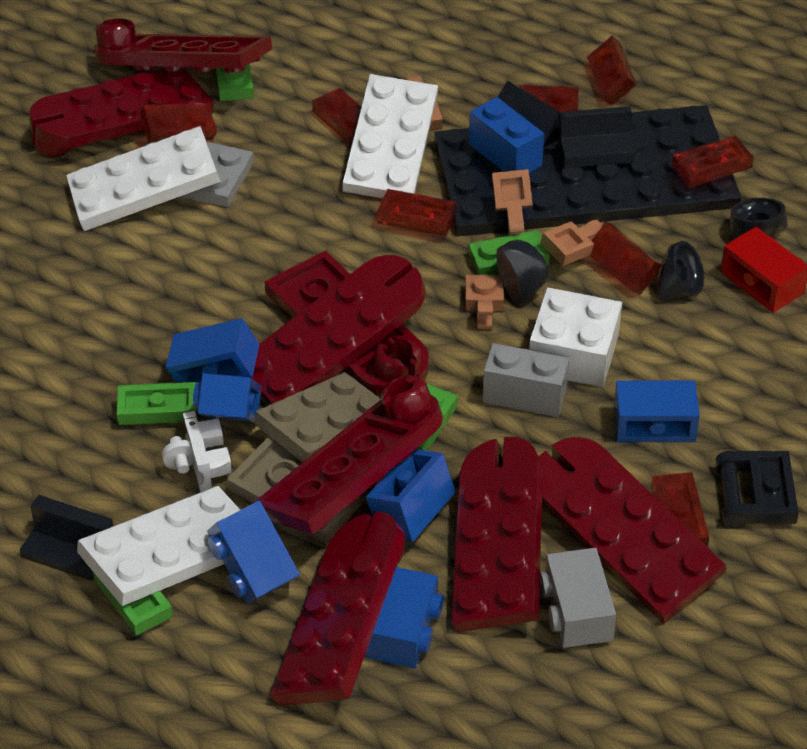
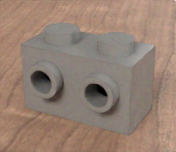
M493 343L484 369L483 403L559 417L567 391L569 357Z
M597 548L546 554L545 572H540V591L543 598L549 597L551 606L548 607L550 628L552 632H559L563 648L613 641L616 612Z

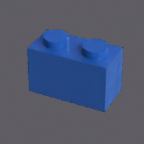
M496 97L470 111L469 145L503 172L529 169L530 173L542 166L544 133L506 103Z
M243 318L176 333L173 335L166 369L176 383H201L202 373L253 378L259 342Z
M202 373L201 383L196 382L194 387L193 405L199 407L198 414L210 420L219 418V421L254 424L255 414L260 406L262 385L249 377Z
M616 381L613 408L617 442H696L700 414L695 381Z
M415 449L408 458L399 462L366 496L372 517L375 512H384L391 515L403 529L405 541L413 542L456 492L444 454Z
M260 500L216 522L207 530L210 536L207 541L212 554L217 560H223L230 573L228 575V582L233 593L238 598L242 597L246 605L280 588L300 575Z
M396 567L366 651V658L411 668L417 667L421 652L428 653L433 637V628L430 627L432 618L439 620L443 608L444 595L438 593L437 575Z

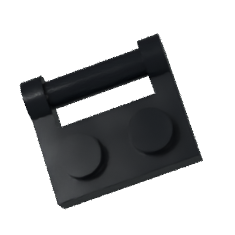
M724 451L716 456V469L722 477L725 501L722 517L723 524L726 527L737 529L746 524H797L799 512L789 451ZM738 471H748L753 504H741Z

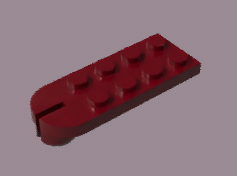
M123 18L109 19L97 24L95 27L97 44L94 46L96 62L104 65L134 66V70H148L154 68V66H163L165 71H177L184 67H194L196 72H207L215 68H224L227 73L244 71L245 66L260 61L261 56L272 50L271 36L136 34L135 24L132 20Z
M185 67L177 71L160 69L147 73H138L134 76L109 80L84 88H75L71 91L46 96L37 100L30 108L29 125L32 131V144L35 145V149L40 154L51 157L67 154L73 147L213 113L214 101Z
M325 250L264 281L265 292L293 318L350 275V273ZM401 324L343 370L372 393L381 396L383 387L397 377L412 375L417 378L426 379L429 371V354L425 345L408 328Z
M382 255L370 259L259 343L252 379L262 385V397L271 405L336 376L411 318L422 306L426 294L425 285L416 267L413 268L410 261L397 255Z
M404 375L388 382L383 387L379 402L364 412L253 503L260 500L271 521L312 535L323 529L333 517L345 507L352 505L357 497L373 484L382 480L387 472L399 462L408 458L417 447L440 428L443 423V414L437 398L430 394L425 379Z
M504 437L503 450L497 439L486 441L474 448L467 455L461 466L452 625L457 632L539 621L543 466L535 448L525 439Z
M583 437L565 438L551 445L552 456L546 450L539 456L543 466L542 504L588 549L597 548L600 561L663 624L726 573V564L599 443Z
M375 512L373 518L369 514L360 515L343 525L331 538L270 694V697L279 706L350 699L397 564L401 561L404 554L405 533L391 515L384 512Z

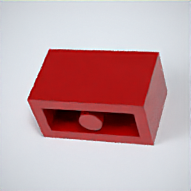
M754 227L724 246L720 273L772 313L805 293L807 264L758 227Z

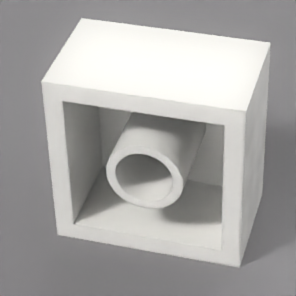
M547 287L530 339L529 350L569 357L568 381L604 388L619 336L622 302Z

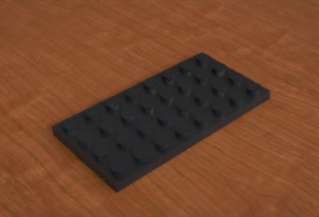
M708 106L632 112L631 136L636 150L635 162L564 168L559 148L560 129L554 127L543 146L542 166L529 173L533 206L532 208L522 209L524 230L558 227L570 221L577 225L587 224L592 220L607 222L731 209L736 203L741 201L742 197ZM469 128L434 131V143L457 237L508 232L507 210L496 211L492 173L503 171L469 145Z

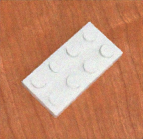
M370 74L343 180V192L413 203L438 95V85Z
M201 126L66 175L78 218L84 231L221 182Z
M217 486L78 540L77 553L117 601L124 606L223 565V560H217L209 548L207 539L210 536L207 530L216 522L240 511V509Z

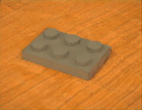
M344 372L256 411L254 424L301 462H304L381 399Z
M269 436L227 478V490L253 504L254 501L303 462ZM374 484L357 497L352 505L345 507L333 517L323 529L315 532L313 535L307 534L326 544L367 500L366 496L373 490Z

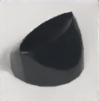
M765 197L750 198L736 203L731 208L730 242L754 227H758L768 236L775 235L786 229L788 221L784 204L778 200Z
M512 240L496 249L497 265L502 282L509 297L519 308L529 301L547 282L549 275L547 263L536 247L526 241Z
M680 241L668 247L658 274V300H679L697 295L702 291L705 277L703 265L698 253L690 243Z

